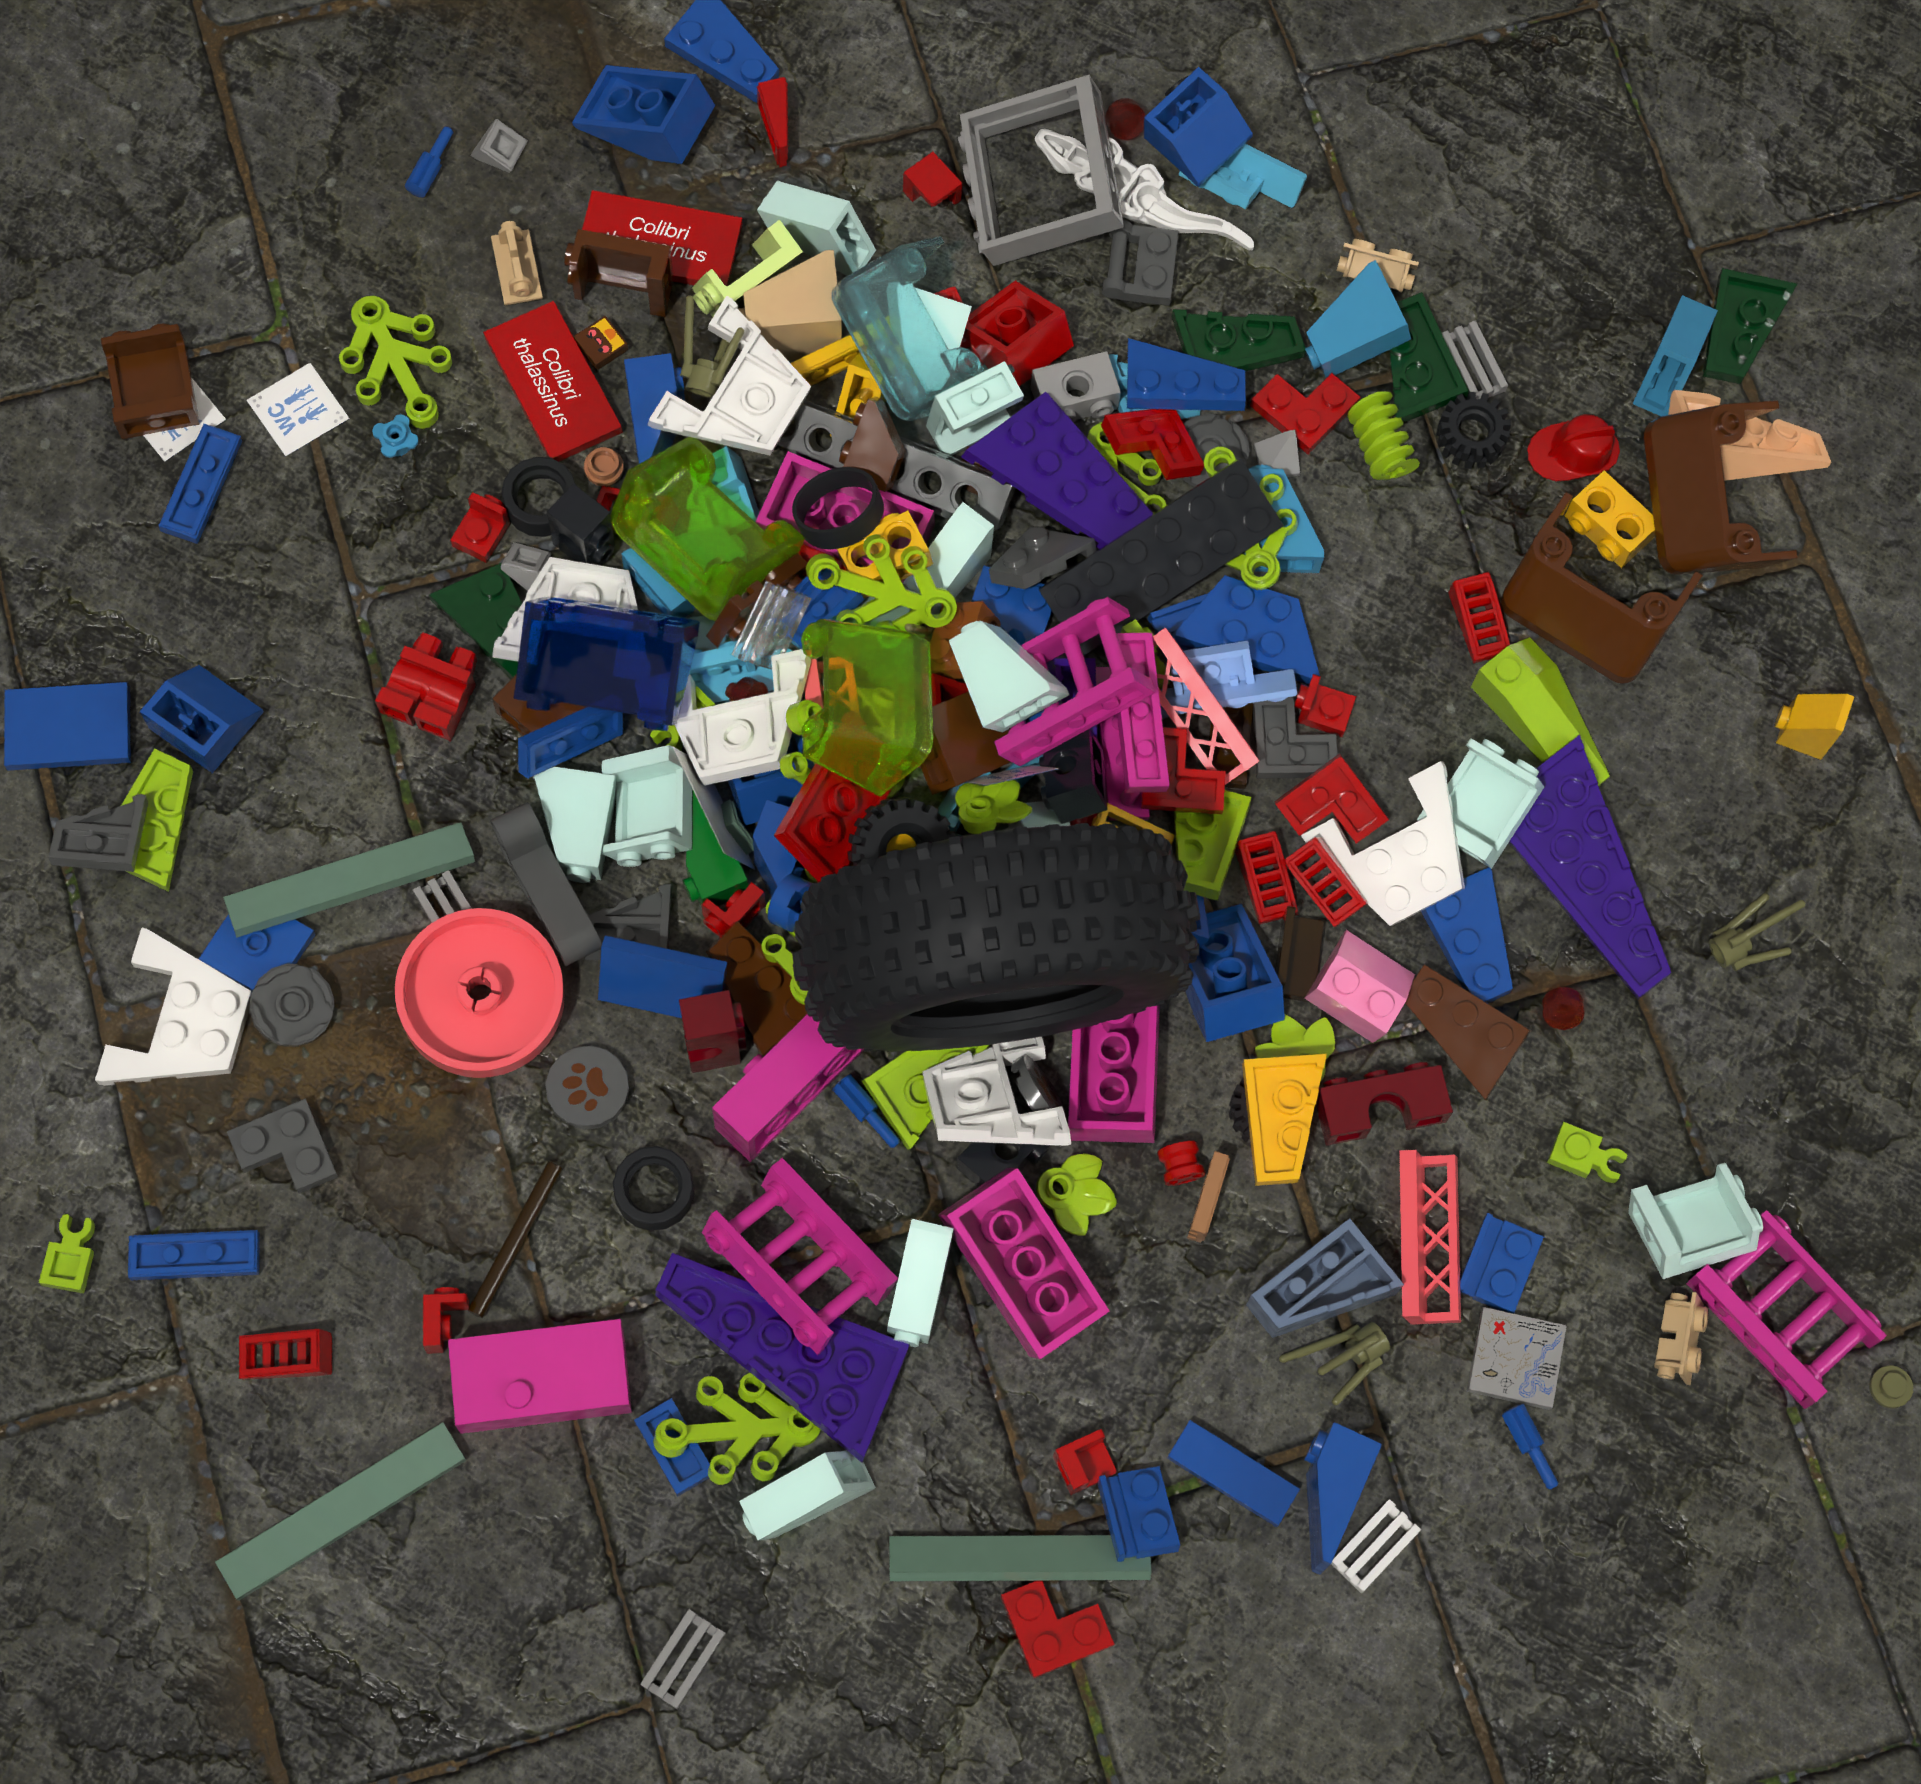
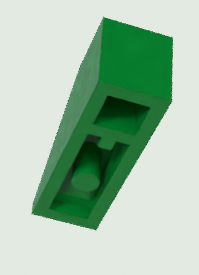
M692 788V850L686 851L688 878L682 881L691 902L698 900L701 905L706 899H709L719 906L728 902L738 889L744 891L748 887V880L740 862L723 853Z

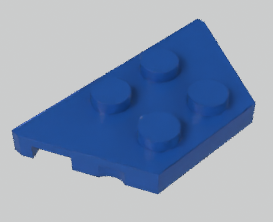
M1224 575L1172 634L1178 644L1194 649L1248 641L1252 667L1267 672L1293 669L1295 680L1308 685L1313 674L1320 676L1299 599L1269 589L1255 590L1247 586L1244 581Z

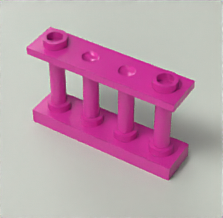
M1109 597L1095 600L1087 606V609L1021 645L1047 670V662L1066 653L1078 693L1073 699L1062 705L1056 702L1045 708L1041 716L1026 724L1024 720L1011 727L1007 735L995 741L999 756L1018 766H1022L1155 693L1151 678L1132 667L1127 668L1114 625L1130 617L1127 608ZM1099 634L1112 674L1109 679L1093 687L1080 644Z
M1116 633L1127 668L1132 667L1151 678L1155 693L1098 724L1100 746L1104 753L1107 803L1138 818L1148 820L1150 817L1149 809H1141L1142 792H1166L1170 786L1152 633ZM1096 667V685L1109 679L1112 674L1110 667ZM1108 816L1109 821H1117L1116 819Z
M781 1158L770 1167L761 1185L765 1189L763 1195L729 1222L717 1210L710 1215L702 1234L705 1236L709 1247L715 1253L722 1254L788 1323L798 1341L804 1346L810 1347L819 1355L834 1334L828 1325L863 1296L868 1297L877 1306L888 1297L898 1277L800 1175ZM773 1207H782L793 1218L794 1223L756 1252L740 1234ZM804 1236L811 1237L823 1250V1253L786 1283L769 1264ZM833 1266L839 1267L852 1280V1284L815 1313L798 1295Z
M1766 1210L1760 1215L1763 1231L1760 1232L1756 1251L1732 1258L1720 1270H1713L1707 1264L1686 1284L1693 1292H1697L1700 1299L1793 1398L1806 1409L1828 1392L1822 1385L1823 1380L1821 1377L1852 1348L1862 1341L1870 1349L1881 1342L1887 1335L1880 1329L1882 1326L1878 1318L1869 1310L1861 1309L1790 1235L1792 1232L1788 1224L1779 1216H1772ZM1772 1247L1789 1265L1751 1301H1742L1732 1290V1282L1765 1251ZM1802 1278L1819 1297L1780 1333H1772L1761 1321L1763 1319L1761 1314L1794 1283ZM1832 1309L1849 1328L1810 1365L1802 1364L1791 1353L1793 1350L1792 1345Z

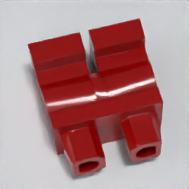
M422 632L412 648L404 646L400 659L393 668L386 687L381 688L375 702L381 714L414 726L416 721L419 729L452 741L468 703L469 696L472 695L476 686L473 674L477 657L470 650L456 647L449 663L437 659L443 647L442 641L437 637Z

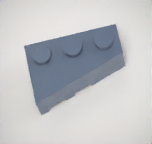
M1349 1218L1250 1296L1246 1306L1270 1336L1274 1338L1395 1296L1404 1284Z

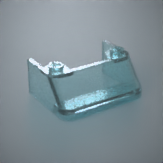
M941 236L894 248L843 278L831 292L835 308L894 414L906 421L929 416L935 395L985 371L979 358L972 351L962 347L950 350L947 348L913 286L926 274L925 260L944 244ZM1012 364L1007 365L1011 373H1013L1015 370Z

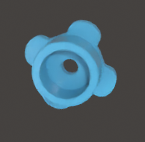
M396 415L393 421L385 424L377 423L373 427V436L379 439L382 445L381 453L385 457L402 456L418 445V437L411 432L409 428L410 421L407 416ZM397 433L399 434V437L397 439H393L392 435Z

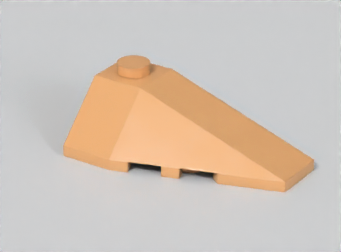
M1674 390L1670 398L1668 415L1720 405L1721 398L1707 393ZM1757 417L1745 420L1746 429L1743 437L1735 443L1720 445L1724 481L1828 468L1831 464L1830 457L1819 433L1780 419H1776L1773 423Z

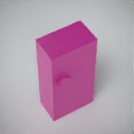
M788 451L757 517L756 525L759 536L783 545L785 538H789L840 559L837 549H821L809 544L803 538L792 513L793 502L799 490L813 477L831 470V468ZM845 487L831 491L811 506L806 514L804 524L820 530L834 529L846 525L865 511L871 501L872 492L861 487ZM879 490L884 502L882 518L892 513L901 514L908 510L927 544L935 526L934 510L890 492ZM900 537L892 543L891 547L895 549L905 548L911 540L906 537ZM865 555L860 557L855 565L867 567L873 561Z
M1160 1005L1147 1007L1145 1011L1132 1013L1120 1019L1072 1030L1068 1119L1071 1141L1155 1143Z
M807 1014L764 1057L761 1054L756 1055L743 1069L745 1076L712 1107L715 1129L751 1162L864 1049L848 1050L846 1047H834L832 1043L827 1044L818 1032L820 1021H814Z
M1018 1168L1004 1169L938 1214L946 1227L954 1228L952 1238L1029 1357L1042 1359L1110 1312Z
M621 1319L448 1340L455 1426L460 1434L632 1413L624 1329Z

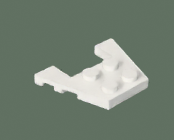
M726 296L710 321L708 330L730 343L736 330L739 327L743 328L744 334L738 345V348L742 350L703 412L666 391L651 415L648 426L666 432L770 456L809 394L811 385L778 349L775 350L760 334L761 330L752 320L748 321L738 310L736 302L729 296Z
M549 557L526 593V599L519 610L513 613L508 621V627L494 643L493 658L529 663L536 629L557 633L560 631L563 634L617 642L619 645L613 677L644 683L650 682L651 665L646 655V643L638 620V608L629 570Z
M807 648L771 656L774 692L697 709L695 681L690 674L655 682L656 689L704 786L780 769V760L787 754L792 731L786 722V712L790 705L801 701L811 665V656Z
M1442 761L1408 778L1427 817L1367 849L1354 854L1336 818H1332L1301 835L1306 843L1315 837L1323 839L1368 902V905L1389 926H1393L1465 889L1458 840L1455 836L1452 817L1451 797H1449L1446 778L1448 777L1447 769Z
M141 928L131 963L135 968L172 975L149 1053L106 1045L95 1081L99 1085L106 1086L114 1085V1082L135 1081L137 1083L165 1077H176L179 1079L231 1074L248 1017L252 992L152 931Z
M1042 1036L992 1044L991 1048L973 1056L970 1051H967L922 1071L938 1141L1071 1145L1070 1130L1062 1106L1024 1114L1018 1113L1005 1068L1006 1066H1011L1013 1061L1024 1054L1030 1056L1034 1061L1046 1059Z

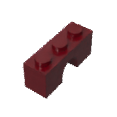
M730 991L679 999L691 1073L741 1064L739 1051L747 1050L745 1025L740 1002L732 1003Z
M1419 1062L1404 1067V1072L1389 1075L1387 1070H1377L1365 1074L1363 1080L1348 1082V1079L1343 1077L1324 1082V1087L1319 1088L1316 1107L1325 1145L1366 1138L1372 1129L1368 1112L1369 1107L1380 1102L1392 1104L1401 1112L1406 1130L1446 1123L1453 1110L1441 1065L1429 1067L1427 1062Z

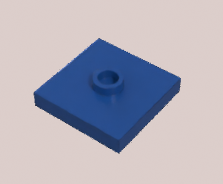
M228 914L199 957V960L252 992L259 978L271 968L287 963L297 964L316 934L313 929L294 919L236 938Z

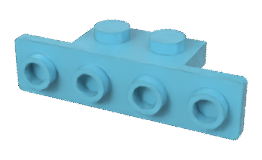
M1245 143L1199 188H1205L1224 198L1226 202L1238 205L1244 209L1249 206L1259 192L1292 208L1299 199L1307 175ZM1181 171L1179 172V176L1189 180L1193 185H1195Z
M729 641L721 644L718 649L704 652L699 649L685 651L679 657L672 658L674 674L651 678L649 683L638 681L635 683L642 718L645 721L669 716L667 708L656 689L655 682L689 674L695 681V687L698 686L716 705L774 692L771 656L791 652L792 650L783 649L755 656L751 641L745 643Z

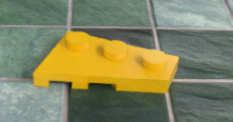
M1327 1054L1243 1060L1242 1068L1255 1186L1298 1182Z

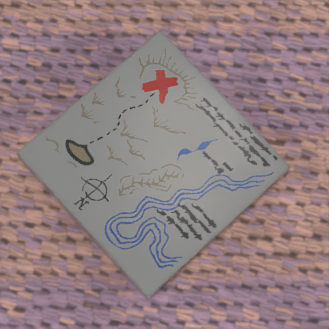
M1483 1307L1480 1313L1467 1392L1551 1410L1556 1392L1566 1325Z

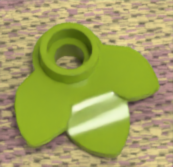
M1015 779L987 786L964 783L959 787L955 795V802L960 807L958 811L959 821L963 824L964 829L972 834L992 831L995 829L996 823L1018 822L1032 812V807L1021 801H1016L1020 793V785Z
M1284 1014L1285 1020L1273 1023L1271 1029L1272 1043L1261 1044L1255 1048L1257 1058L1327 1054L1326 1059H1328L1335 1049V1036L1330 1022L1325 1017L1314 1022L1306 1030L1295 1019ZM1324 1065V1068H1323V1071H1322V1076H1321L1320 1083H1321V1081H1322V1079L1324 1078V1075H1325V1071H1326L1325 1065Z
M1076 1154L1070 1156L1060 1168H1051L1043 1172L1036 1183L1037 1197L1044 1206L1053 1210L1057 1225L1065 1232L1077 1236L1086 1235L1089 1224L1088 1216L1105 1214L1117 1204L1111 1188L1104 1181L1097 1179L1101 1170L1102 1160L1094 1155ZM1054 1181L1062 1185L1064 1189L1062 1195L1057 1194L1053 1190Z

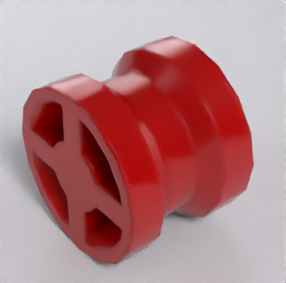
M1196 1141L1174 1143L1157 1151L1158 1159L1164 1163L1166 1169L1163 1176L1165 1185H1181L1205 1176L1204 1166L1198 1163L1196 1156L1199 1152Z

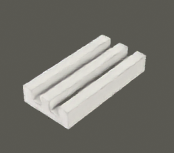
M1390 1499L1336 1555L1331 1563L1360 1593L1366 1590L1421 1530L1416 1524L1407 1519L1408 1516L1403 1511L1400 1512ZM1387 1514L1394 1519L1392 1523L1348 1568L1343 1561ZM1401 1526L1406 1533L1361 1580L1356 1573Z

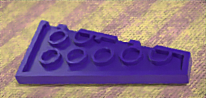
M1047 392L1041 394L966 449L961 456L973 465L976 461L993 473L991 477L1002 485L1007 482L1024 493L1026 501L1076 534H1079L1081 531L1090 538H1094L1098 542L1096 547L1099 549L1153 514Z
M1579 735L1536 768L1539 771L1536 777L1544 785V789L1514 833L1509 844L1639 1000L1670 976L1671 970L1655 928L1652 926L1643 903V897L1639 887L1636 885L1629 861L1608 807H1606L1600 792L1598 781L1593 768L1590 766Z
M672 1253L656 1287L655 1296L863 1463L910 1344L895 1341L892 1337L838 1317L828 1325L834 1334L825 1349L817 1355L810 1347L804 1346L798 1341L793 1333V1329L749 1282ZM809 1306L815 1313L819 1311V1309Z

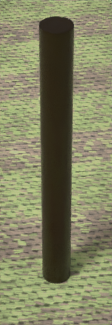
M547 1162L468 1309V1312L479 1318L484 1317L563 1170L555 1163Z

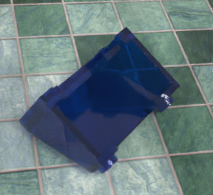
M541 597L526 601L514 699L527 701L526 707L535 710L548 711L551 709V704L564 702L635 714L638 719L644 721L645 728L667 731L669 725L672 726L678 722L698 640L700 622L683 617L560 597Z

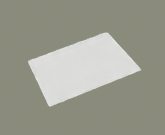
M673 747L723 853L755 870L749 855L745 854L725 827L720 805L723 801L715 784L704 786L689 756Z

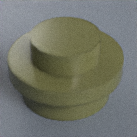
M1892 1365L1881 1367L1874 1372L1870 1379L1869 1388L1873 1399L1885 1408H1899L1905 1405L1912 1397V1380L1908 1373L1900 1367Z

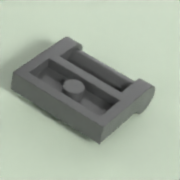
M1123 220V228L1109 232L1112 244L1108 276L1103 281L1102 294L1111 299L1170 306L1179 231L1132 225L1130 222ZM1127 242L1138 243L1134 284L1123 281Z

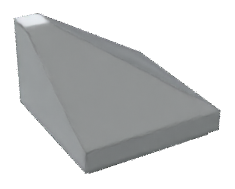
M495 119L470 156L510 173L528 140L498 119Z
M1289 430L1254 443L1258 465H1268L1273 469H1283L1287 477L1300 476L1295 430Z
M513 542L501 564V570L528 591L549 557H551V552Z

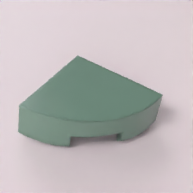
M730 799L720 804L726 829L746 855L754 851L752 832L749 833L740 821L741 815L736 804Z

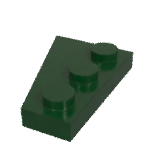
M1722 268L1718 276L1713 309L1718 311L1709 332L1702 377L1741 384L1798 283Z
M1422 292L1397 302L1408 324L1411 340L1390 349L1394 404L1398 408L1395 417L1401 418L1403 423L1444 407L1451 400L1454 402L1456 396L1463 394L1464 398L1468 396V388Z
M1173 309L1171 317L1184 354L1242 369L1245 372L1305 357V345L1296 319L1293 316L1248 314L1246 317L1222 316V312L1208 311L1207 315L1187 314V310Z
M502 563L429 594L430 600L440 610L442 609L464 634L473 639L483 649V653L510 679L527 664L493 658L495 641L498 637L502 636L508 627V621L513 613L518 611L522 605L510 577L501 570ZM536 630L530 660L544 647Z

